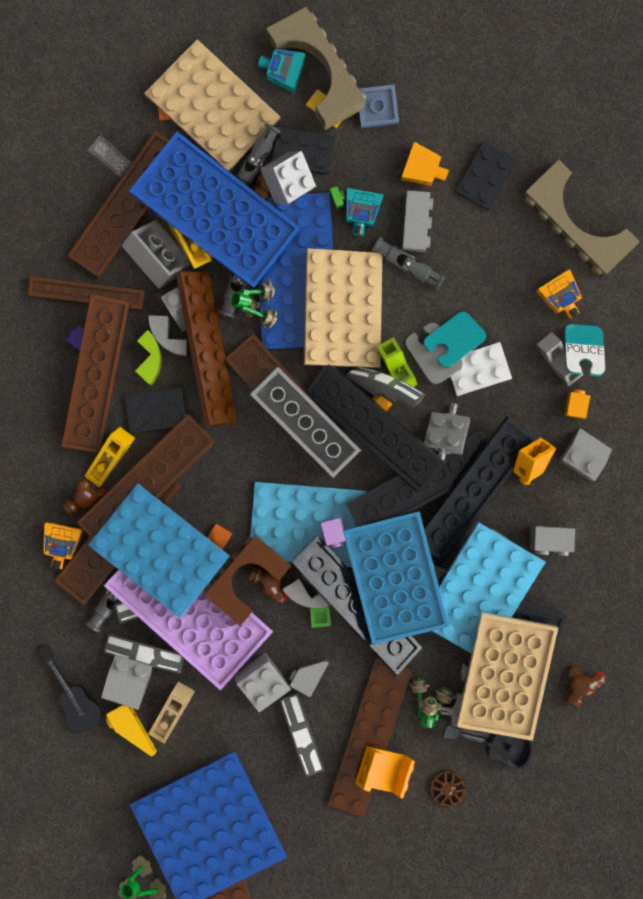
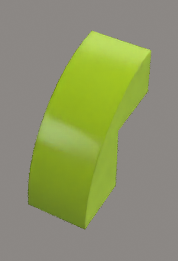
M147 330L138 339V342L151 355L139 366L136 372L152 386L161 369L162 355L157 340Z
M394 337L377 346L391 376L413 387L418 385Z

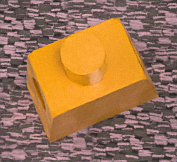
M414 142L401 181L431 186L434 177L445 181L449 170L439 167L441 156Z
M539 438L519 450L513 470L520 477L519 481L524 485H529L533 479L543 474L556 448L544 439Z

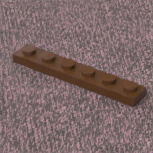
M30 276L28 296L89 304L90 294L129 301V309L143 311L144 290Z

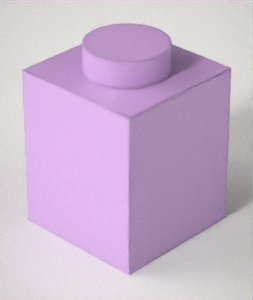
M342 518L322 522L321 526L326 546L332 545V548L343 546V542L346 540L343 533L345 529Z

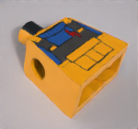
M570 269L536 291L555 314L564 310L571 319L580 313L574 303L582 297Z
M49 522L45 523L44 554L53 556L51 567L62 569L64 558L72 559L75 556L84 533L83 529Z

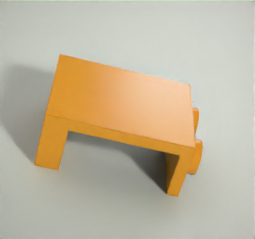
M367 746L355 784L365 791H370L371 788L392 792L399 798H403L408 788V781L413 772L415 761L403 754Z

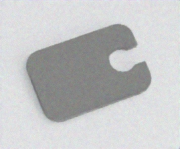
M430 323L423 327V329L430 335L440 326L436 323ZM413 333L406 339L408 350L432 384H439L462 369V359L449 368H445L438 363L437 358L448 352L446 346L437 345L434 351L429 353L424 345L419 343L416 333Z

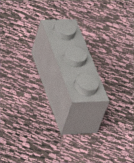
M407 191L402 245V250L425 253L426 248H430L431 236H427L428 229H431L432 217H429V210L433 209V198H430V192Z

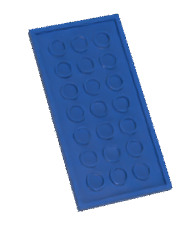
M179 132L174 134L129 190L131 195L252 289L255 288L300 230L299 226Z
M330 192L303 194L289 204H275L273 198L268 197L267 202L300 227V230L258 283H266V280L269 279L275 289L274 297L270 298L269 302H265L264 299L259 297L261 313L266 309L277 311V321L270 329L263 327V324H261L262 344L268 350L304 347L306 249L333 250Z

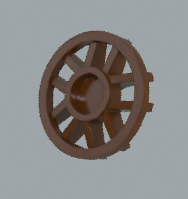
M445 770L434 776L430 784V792L437 804L443 807H455L462 802L466 794V785L460 774L451 770ZM447 774H452L451 781H447ZM444 775V782L437 778ZM457 776L460 780L454 782V777ZM435 781L440 783L441 786H434ZM456 785H463V788L456 789ZM433 789L438 790L439 792L436 795H434ZM457 792H463L460 798ZM443 794L444 797L440 802L437 798ZM453 795H455V797L458 799L454 803L451 799ZM447 798H449L450 804L444 803Z

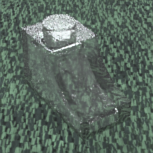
M100 135L88 149L91 156L119 178L123 177L132 164L131 161Z

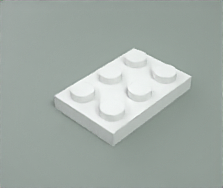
M500 342L468 353L462 358V369L451 376L456 396L512 379Z

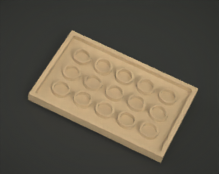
M198 39L145 92V96L163 111L210 157L229 172L253 148L257 138L261 137L265 130V124L268 123L274 126L281 118Z
M306 249L304 365L325 366L329 364L339 367L380 368L381 355L377 346L381 344V254Z
M481 612L456 726L533 741L558 627Z

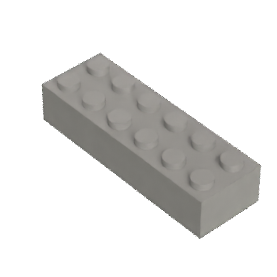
M279 367L250 394L332 478L361 451Z

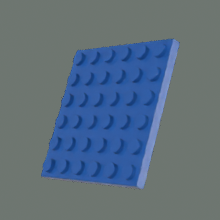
M235 751L130 803V807L176 899H206L287 858L281 842Z

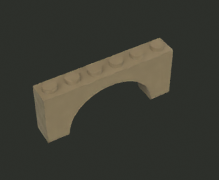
M307 7L266 28L267 39L274 50L299 49L306 51L318 58L328 71L331 87L328 95L316 106L315 115L325 130L365 108V93L362 89H358L354 76L348 73L344 60L342 58L339 59L333 43L328 42L326 32L322 27L319 28L314 13L309 12Z
M558 160L524 193L526 197L524 200L530 207L534 206L539 211L538 215L544 221L548 220L552 224L551 228L558 235L561 233L566 238L564 241L570 248L575 247L579 251L578 256L584 262L588 261L592 265L591 269L594 273L604 277L640 241L627 228L621 233L610 237H597L580 230L568 217L563 204L564 186L572 172Z

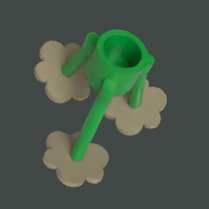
M141 855L138 856L137 859L132 861L134 873L125 879V882L119 884L120 890L118 895L121 898L132 899L149 894L150 898L165 899L166 885L162 884L160 878H156L154 882L150 883L149 890L139 891L140 886L134 879L138 874L142 877H145L146 874H151L152 868L150 867L151 862L149 860H146Z

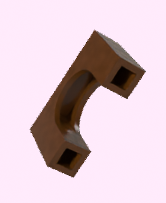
M256 535L253 538L249 536L242 544L244 549L240 553L236 551L229 559L232 563L228 567L223 566L217 573L219 578L215 583L210 581L204 589L206 591L204 596L239 626L244 623L253 610L234 594L231 586L234 572L244 564L254 563L263 567L279 581L291 567L286 560Z

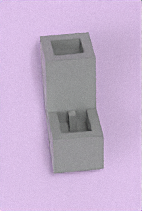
M149 316L150 328L155 339L169 352L188 357L187 340L169 339L170 318L168 316Z
M552 332L537 344L546 361L568 387L583 376V373L576 375L567 371L565 349L562 341Z
M300 578L283 588V591L290 599L302 606L310 608L329 606L319 594L311 598Z

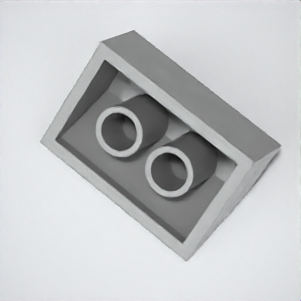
M156 220L131 232L122 244L125 251L158 289L169 284L176 278L177 273L183 272L191 265L185 253Z

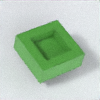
M337 186L330 188V194L336 210L344 208L343 202L346 199L343 191H339Z
M329 606L310 608L312 628L331 626Z

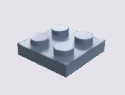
M395 84L360 88L366 95L365 108L359 111L361 129L399 124Z

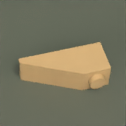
M178 681L148 734L165 744L195 691Z

